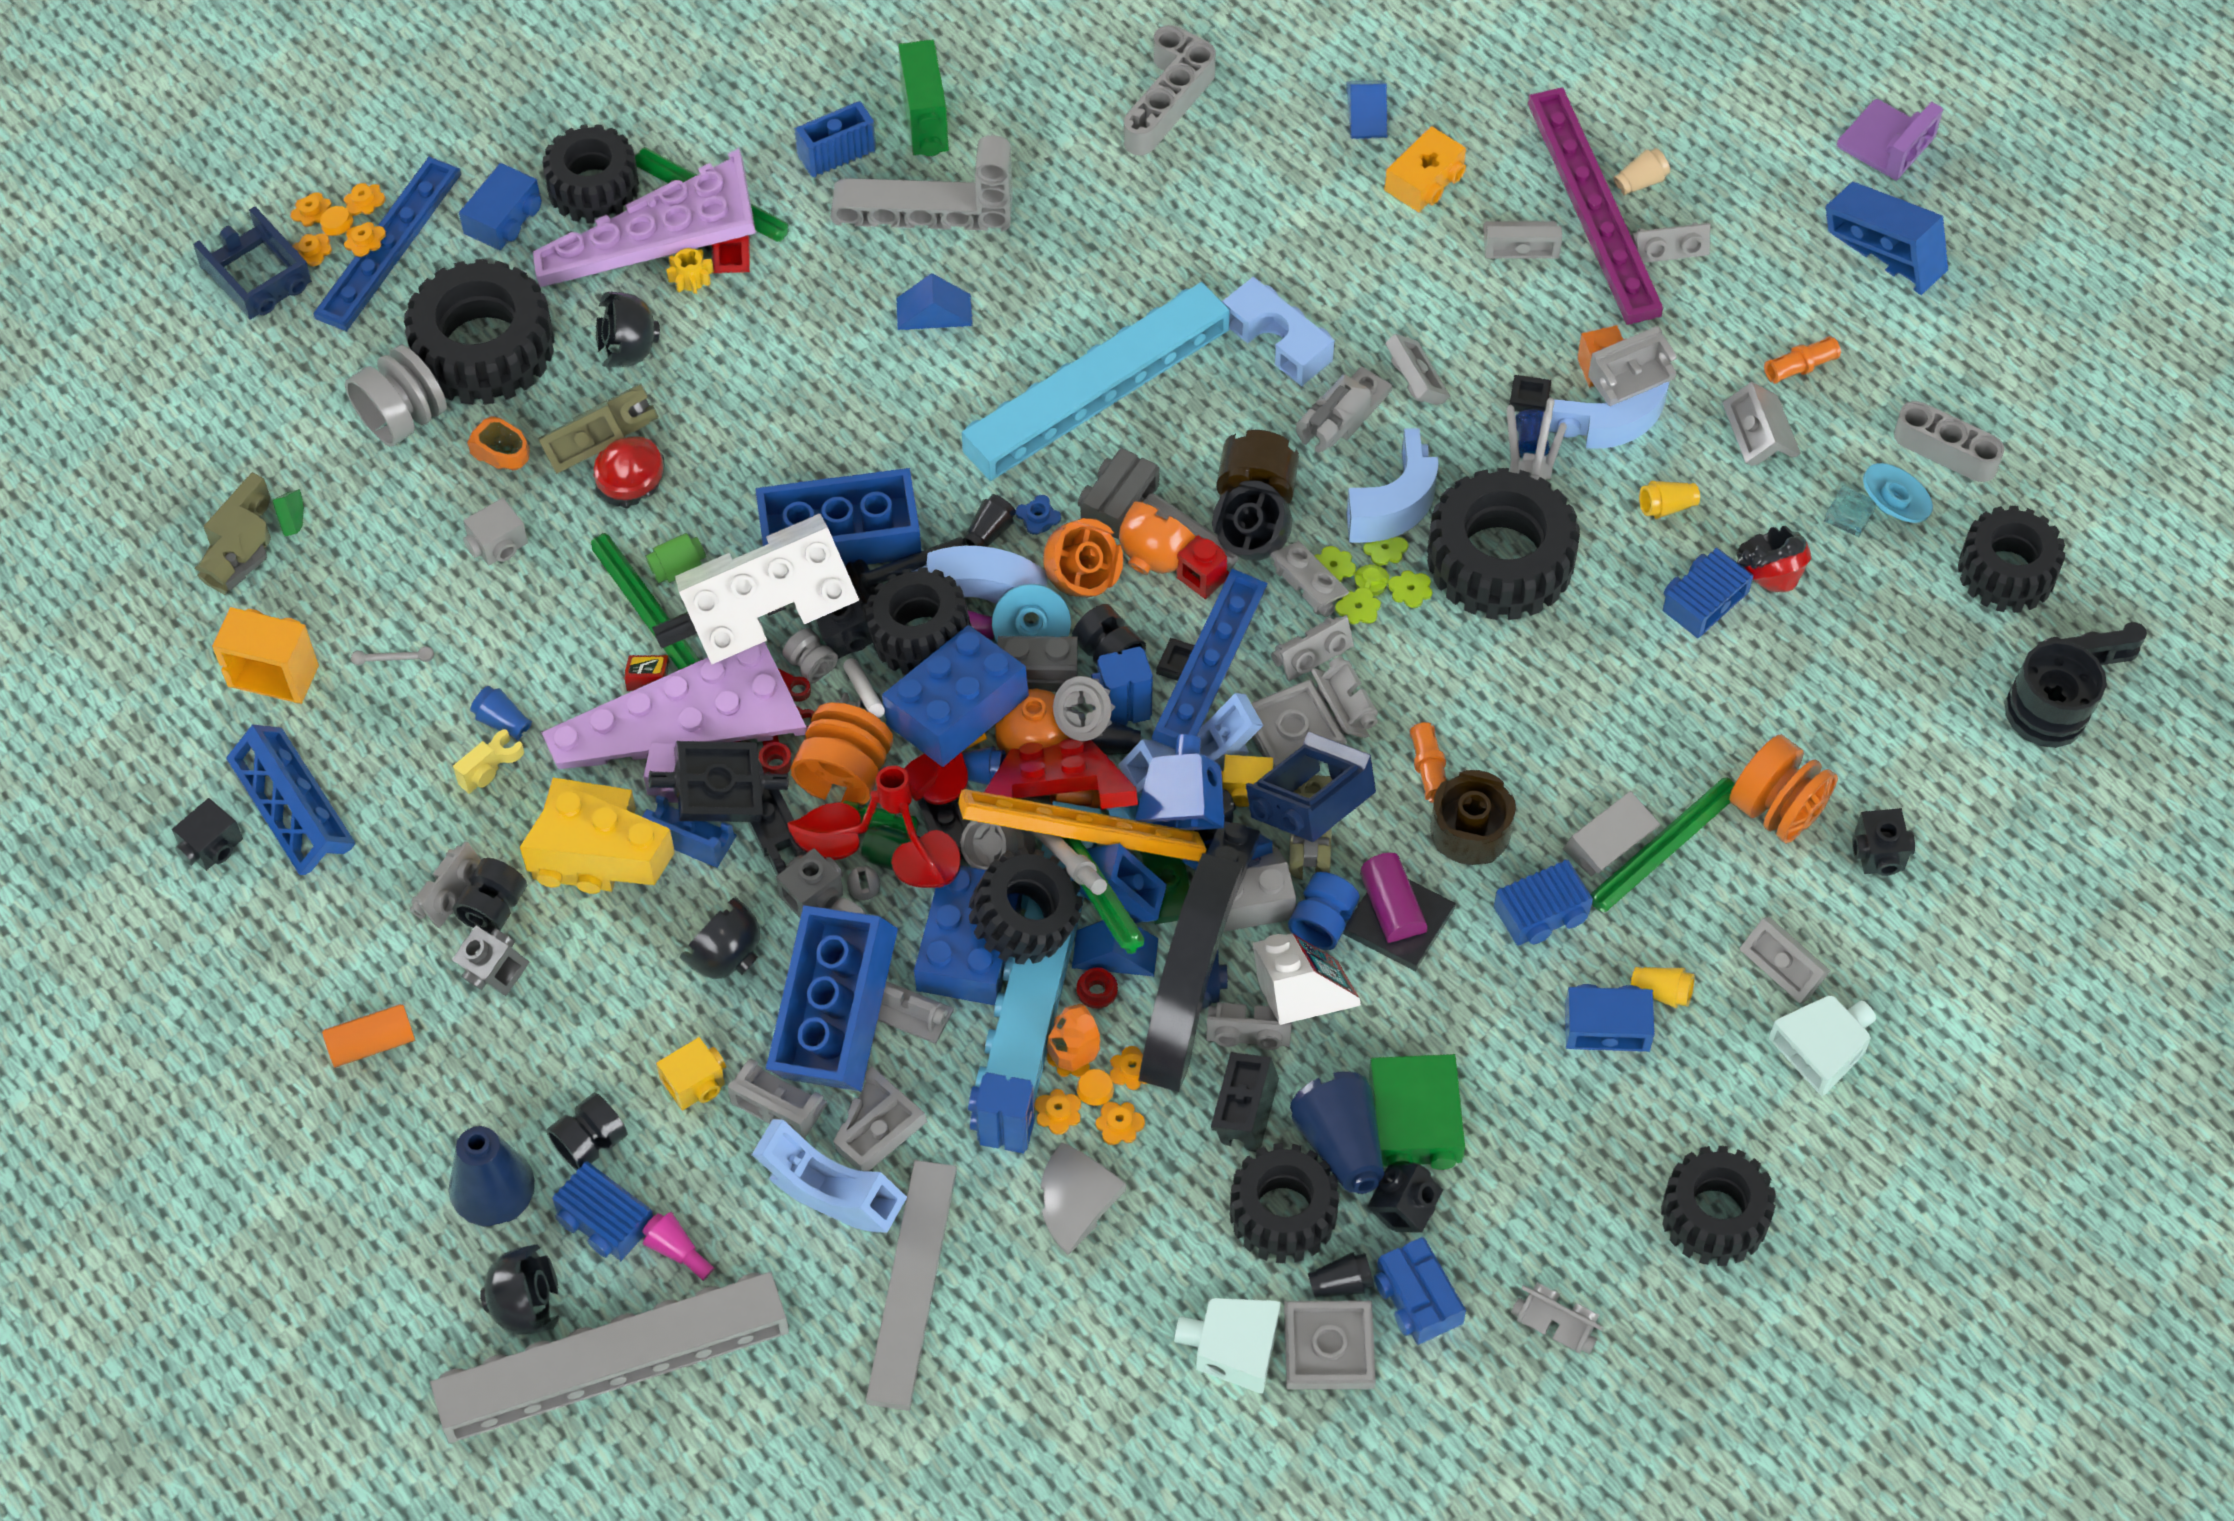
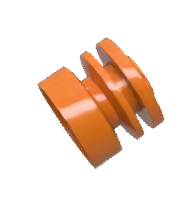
M835 702L819 705L812 716L811 724L805 732L806 740L799 746L790 767L791 776L802 789L816 798L826 800L832 784L846 787L841 803L852 801L860 803V806L865 805L871 797V791L875 788L878 770L885 764L886 755L893 745V733L878 717L860 707Z
M1780 734L1769 740L1747 764L1737 779L1729 800L1750 818L1758 817L1769 808L1763 826L1769 832L1777 829V838L1787 844L1792 842L1804 829L1811 826L1819 817L1836 787L1838 776L1830 769L1821 772L1822 765L1816 759L1809 761L1799 769L1804 756L1803 749Z

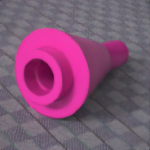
M672 1212L665 1216L657 1213L642 1230V1233L646 1235L642 1243L643 1245L680 1264L684 1263L701 1280L704 1281L715 1270L707 1260L695 1251L694 1244Z

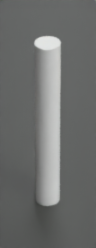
M853 658L846 660L843 668L867 711L880 718L884 714L885 708L860 664Z

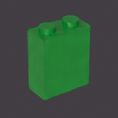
M934 39L898 44L901 90L913 156L923 154L924 156L931 157L938 155L940 152L949 151L946 102Z
M1456 1055L1371 1058L1369 1084L1373 1091L1383 1167L1417 1163L1420 1165H1430L1431 1168L1436 1170H1446L1454 1167L1456 1163H1462L1465 1139Z

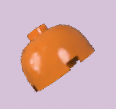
M1134 502L1124 517L1119 530V541L1122 550L1130 557L1128 565L1143 575H1148L1150 570L1159 574L1174 572L1178 567L1177 554L1196 536L1175 518L1169 516L1166 520L1155 515L1159 509L1142 502Z
M1083 518L1058 527L1049 536L1044 548L1043 566L1048 579L1056 589L1068 596L1088 598L1100 595L1107 588L1115 585L1123 569V551L1121 545H1116L1115 539L1111 535L1114 532L1109 526L1096 519Z
M1038 688L1028 689L1029 696L995 724L997 746L1000 750L1005 751L1006 756L1011 748L1019 749L1020 746L1026 743H1040L1045 748L1070 738L1061 731L1055 721L1053 713L1055 694Z

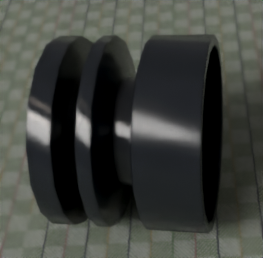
M2058 640L2038 644L2028 652L2004 702L2005 716L2013 730L2025 740L2036 745L2057 748L2071 744L2082 735L2092 713H2094L2107 686L2105 671L2099 660L2092 653L2077 644Z

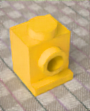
M1225 755L1224 770H1222V788L1230 793L1235 806H1249L1246 784L1256 783L1273 769V758Z

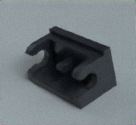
M1230 1053L1211 1123L1212 1131L1217 1132L1223 1145L1231 1146L1232 1140L1236 1139L1244 1143L1246 1150L1256 1152L1257 1149L1261 1148L1279 1081L1271 1057Z

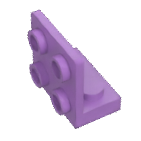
M1874 99L1838 139L1837 147L1897 181L1936 137L1944 108L1931 101L1921 113L1916 111L1912 117H1909L1881 100Z

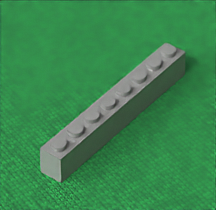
M751 1273L741 1277L737 1283L722 1288L717 1286L707 1287L698 1291L694 1297L681 1301H663L657 1304L653 1310L638 1315L632 1313L620 1315L607 1325L594 1329L591 1327L579 1328L571 1332L568 1337L554 1342L539 1341L533 1343L520 1353L510 1356L495 1355L486 1359L482 1365L467 1370L457 1368L446 1371L439 1379L430 1381L442 1428L450 1444L788 1334L789 1329L772 1273Z

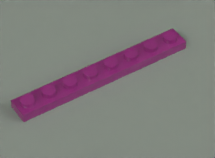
M1561 87L1530 94L1528 106L1626 325L1662 317L1663 305L1564 88Z

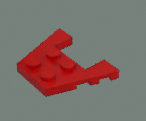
M1072 738L1045 748L1040 743H1026L1020 746L1019 749L1011 748L984 793L1005 797L1025 798L1099 790L1101 809L1138 805L1136 787L1092 740L1078 741Z

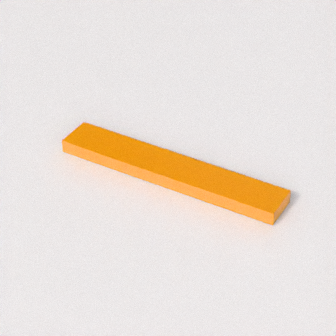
M967 789L961 790L958 802L962 817L967 820L1104 845L1120 843L1126 849L1197 862L1200 861L1202 854L1206 853V847L1201 836L1195 831Z

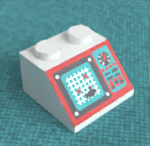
M1293 933L1288 935L1274 934L1265 940L1253 943L1258 983L1279 1025L1361 1006L1360 998L1338 960Z

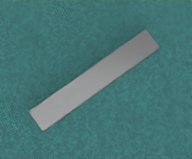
M914 1160L866 1397L867 1405L906 1411L911 1409L957 1166Z

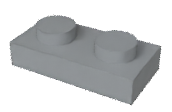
M1394 334L1385 343L1393 356L1391 358L1392 364L1398 371L1403 373L1409 383L1407 386L1408 391L1416 400L1440 405L1451 397L1418 341Z
M1764 917L1739 948L1740 951L1800 1004L1811 997L1830 973V970L1770 917Z

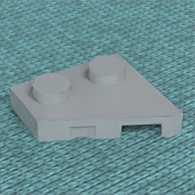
M873 1067L867 1070L864 1088L859 1098L853 1099L848 1110V1119L841 1125L833 1141L836 1151L859 1171H870L927 1123L925 1112Z

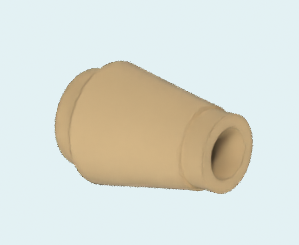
M1654 148L1651 151L1646 149L1620 171L1618 175L1614 176L1613 180L1617 188L1621 189L1622 194L1625 196L1663 182L1665 176L1670 174V166L1666 157L1659 149Z

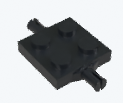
M676 741L674 747V771H649L648 776L649 788H673L678 799L679 821L760 822L763 816L762 794L764 789L787 791L789 785L788 773L763 772V768L758 761L756 742Z

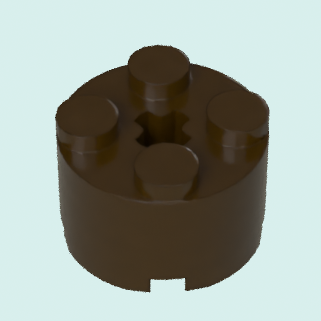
M1247 430L1246 436L1236 439V433L1229 436L1223 445L1216 484L1220 497L1226 491L1231 492L1239 487L1241 482L1261 481L1276 489L1289 504L1294 494L1299 463V452L1297 449L1293 451L1288 447L1289 440L1285 437L1266 430Z
M1466 770L1459 772V776L1449 781L1446 779L1440 784L1434 796L1430 824L1431 837L1437 851L1455 862L1467 865L1492 863L1505 851L1511 839L1516 803L1513 795H1510L1504 787V782L1499 777L1481 770Z

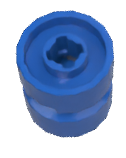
M1317 872L1312 875L1303 892L1305 900L1298 902L1289 919L1288 928L1291 933L1322 950H1331L1336 947L1345 929V922L1350 919L1360 896L1356 888L1345 879L1335 874Z

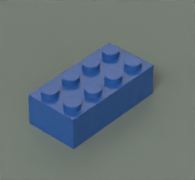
M910 468L755 488L763 546L769 544L766 539L767 536L821 514L845 567L848 562H855L858 559L864 560L867 565L893 562L921 551L920 529Z
M803 905L766 1070L787 1080L862 1092L897 936V927L880 916Z

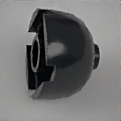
M605 292L599 303V306L606 307L604 318L597 317L598 352L606 347L607 359L602 363V366L619 368L635 365L643 361L651 351L652 344L659 341V322L653 320L651 309L639 297L624 292ZM620 345L618 353H612L608 349L609 346Z
M1244 481L1239 483V487L1231 492L1226 491L1220 497L1213 511L1212 527L1214 533L1217 534L1220 544L1229 553L1244 560L1261 561L1271 557L1270 554L1284 547L1291 534L1293 518L1288 503L1276 489L1261 481Z
M736 896L728 902L734 909L731 912L727 909L724 912L720 910L691 941L688 946L694 952L690 954L688 951H685L679 957L701 976L711 979H722L736 970L743 975L758 959V956L753 951L760 941L759 924L754 914Z
M529 1245L503 1253L492 1263L487 1272L484 1287L480 1292L481 1304L485 1312L490 1313L494 1321L507 1332L518 1335L539 1333L554 1329L559 1321V1315L550 1317L549 1309L550 1292L558 1294L557 1276L548 1255L538 1256L536 1251L541 1248L538 1245ZM546 1306L541 1312L535 1314L533 1307Z

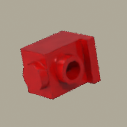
M1199 535L1177 554V579L1205 600L1226 581L1230 573L1227 570V556L1224 551L1212 540L1203 539ZM1194 571L1200 575V580L1192 574Z

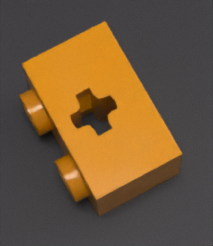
M1431 126L1386 169L1385 191L1417 212H1420L1428 204L1435 205L1441 198L1444 188L1450 182L1457 183L1464 175L1466 165L1464 164L1466 147Z

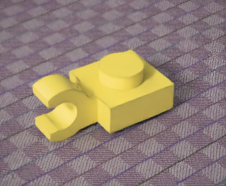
M506 729L497 732L489 744L482 741L453 765L458 785L468 794L477 787L483 788L494 779L496 771L499 769V763H513L523 756V744L518 741L511 748H503L510 741L509 733Z

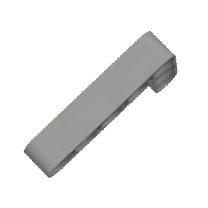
M988 135L978 141L975 182L841 179L834 184L831 220L838 226H841V223H855L854 226L878 227V224H891V227L914 228L915 225L928 226V229H951V226L964 227V230L1001 228V231H1005L1010 227L1013 195L1010 143L1005 138L997 135Z

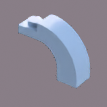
M1669 382L1610 407L1607 402L1585 403L1554 399L1555 403L1549 432L1557 433L1559 425L1565 423L1567 428L1563 437L1587 436L1586 448L1593 449L1615 447L1633 441L1647 432L1660 417L1665 405Z
M1420 428L1404 429L1402 443L1403 474L1397 480L1380 487L1348 489L1346 517L1349 543L1376 542L1396 537L1417 525L1429 511L1435 495L1438 457H1429L1428 444H1421Z
M955 546L935 550L928 553L927 564L923 566L927 567L930 573L937 569L943 572L944 577L951 576L956 581V585L961 587L964 597L981 598L995 604L1006 592L1014 587L1023 584H1040L1047 587L1048 580L1045 570L1034 562L1009 551L984 546Z
M1235 693L1202 725L1198 737L1201 738L1200 754H1204L1219 764L1221 770H1224L1225 755L1246 756L1249 753L1245 744L1264 726L1246 694ZM1142 739L1118 765L1122 773L1136 787V791L1142 793L1150 761L1158 756L1175 755V749L1154 740Z
M772 1119L752 1153L772 1173L769 1180L786 1194L810 1208L860 1230L887 1233L907 1199V1196L881 1172L854 1170L834 1162L813 1148L782 1119Z

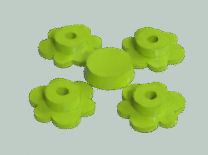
M1396 536L1382 541L1367 542L1363 547V552L1371 556L1374 564L1364 565L1357 571L1355 564L1351 562V553L1348 551L1340 552L1335 546H1326L1322 549L1321 554L1314 555L1339 582H1342L1343 577L1348 578L1354 575L1357 590L1355 592L1348 590L1349 594L1341 597L1342 600H1339L1335 606L1336 613L1343 617L1346 615L1350 624H1358L1359 622L1371 624L1376 621L1377 611L1381 607V602L1373 598V596L1382 594L1387 585L1389 590L1393 592L1392 599L1398 603L1404 602L1410 608H1417L1422 605L1423 599L1427 600L1432 597L1431 579L1428 575L1423 573L1414 574L1410 570H1405L1401 573V576H1393L1389 579L1388 572L1381 567L1389 562L1399 563L1402 560V554L1408 550V542L1404 538Z

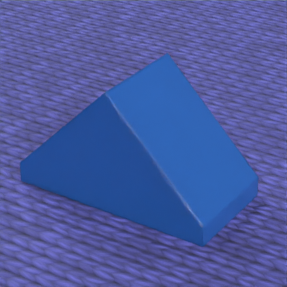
M1383 80L1346 81L1351 139L1387 138V83Z
M933 273L896 298L898 330L972 326L971 294Z
M1103 920L1076 931L1072 969L1089 970L1092 968H1103L1113 973L1154 976L1159 938L1138 927L1144 937V945L1138 947L1136 953H1127L1124 948L1120 947Z

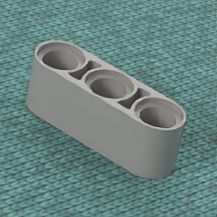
M1911 401L1901 407L1894 430V438L1898 444L1978 482H1987L1996 476L2004 453V445L2000 439L1923 402Z

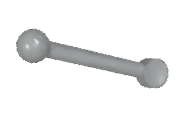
M422 647L418 652L365 654L363 651L357 650L352 653L351 661L358 666L368 661L420 659L423 662H428L433 659L434 652L430 647Z

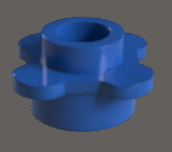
M1038 495L1029 504H1021L1016 508V517L1023 520L1028 533L1033 535L1046 532L1052 525H1057L1061 521V513L1051 507L1050 499L1045 495Z

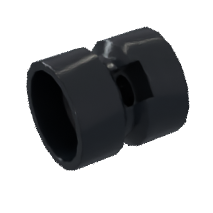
M1101 604L1088 611L1078 621L1072 632V637H1078V645L1088 656H1093V662L1096 665L1101 655L1114 652L1120 655L1122 650L1139 646L1144 651L1146 650V643L1130 626H1125L1123 618L1109 604Z
M488 857L482 858L469 879L471 886H465L452 909L457 918L465 925L472 928L478 926L491 934L494 928L501 931L511 914L509 908L515 907L528 885L522 874L505 862Z
M595 1092L575 1107V1115L573 1117L565 1114L546 1129L547 1135L556 1150L575 1171L581 1168L586 1161L590 1164L600 1157L599 1149L610 1150L628 1135L627 1129L617 1113L604 1098Z

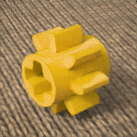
M685 248L678 251L675 256H669L670 267L666 269L667 278L670 283L676 282L677 292L680 293L686 290L697 294L698 289L703 285H711L709 274L713 273L712 260L703 258L702 249Z

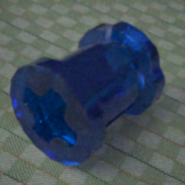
M1525 410L1515 416L1519 434L1518 447L1520 458H1523L1524 453L1536 454L1544 412L1540 410ZM1548 440L1546 443L1544 456H1547L1550 451V445Z

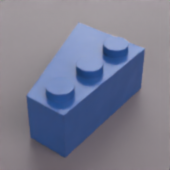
M1854 181L1825 206L1828 232L1867 258L1872 254L1888 265L1885 271L1895 277L1900 273L1916 284L1913 290L1918 294L1922 295L1948 271L1943 215Z

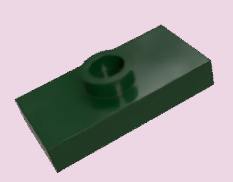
M1140 851L1142 863L1167 884L1158 920L1154 921V924L1178 921L1190 887L1185 863L1180 858Z

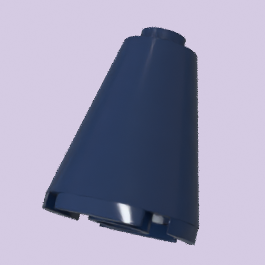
M1340 1071L1333 1073L1335 1080L1323 1084L1320 1078H1317L1300 1089L1292 1099L1290 1109L1292 1111L1293 1123L1322 1161L1326 1160L1330 1166V1171L1333 1175H1336L1337 1180L1346 1191L1357 1194L1369 1193L1378 1186L1384 1176L1372 1088L1366 1077L1356 1072Z
M475 1126L465 1130L459 1136L456 1143L449 1182V1197L454 1209L467 1222L482 1227H489L516 1219L529 1206L534 1194V1174L529 1163L492 1129L484 1126Z

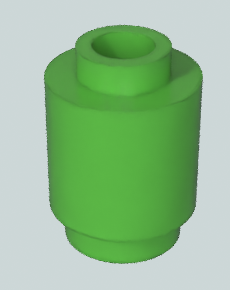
M687 533L653 547V552L645 555L658 584L666 580L668 583L675 581V576L702 565L700 560L706 558L704 549L697 536L690 539Z

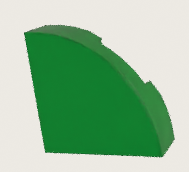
M300 489L289 491L273 499L272 502L285 537L297 534L303 525L304 505Z

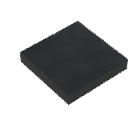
M1409 880L1426 921L1427 932L1387 943L1369 895L1366 893L1347 922L1343 934L1416 972L1453 913L1456 903Z

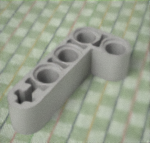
M1165 25L1156 30L1154 34V63L1164 72L1124 118V147L1129 153L1146 155L1153 151L1210 85L1215 77L1216 50L1212 44L1174 25Z

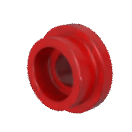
M1103 968L1089 969L1077 981V996L1087 1007L1094 1009L1107 1007L1117 997V980L1110 972ZM1093 985H1101L1105 988V991L1096 994L1090 992L1089 989Z

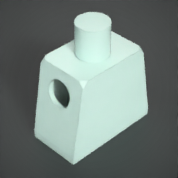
M1828 995L1777 1019L1773 1024L1769 1040L1822 1097L1866 1053L1871 1037L1865 1028L1875 1022L1876 1016L1872 1008L1864 1001H1859L1849 1009H1846L1834 996Z
M1210 1299L1205 1321L1179 1316L1174 1342L1199 1347L1196 1370L1263 1394L1280 1316L1281 1302L1270 1300Z

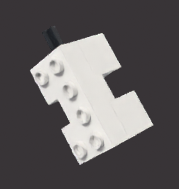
M821 514L767 536L766 539L769 544L735 559H732L730 553H727L675 576L679 593L688 612L652 627L661 649L698 633L712 665L767 641L759 619L762 615L767 614L771 616L785 610V605L793 602L803 623L806 624L859 601Z

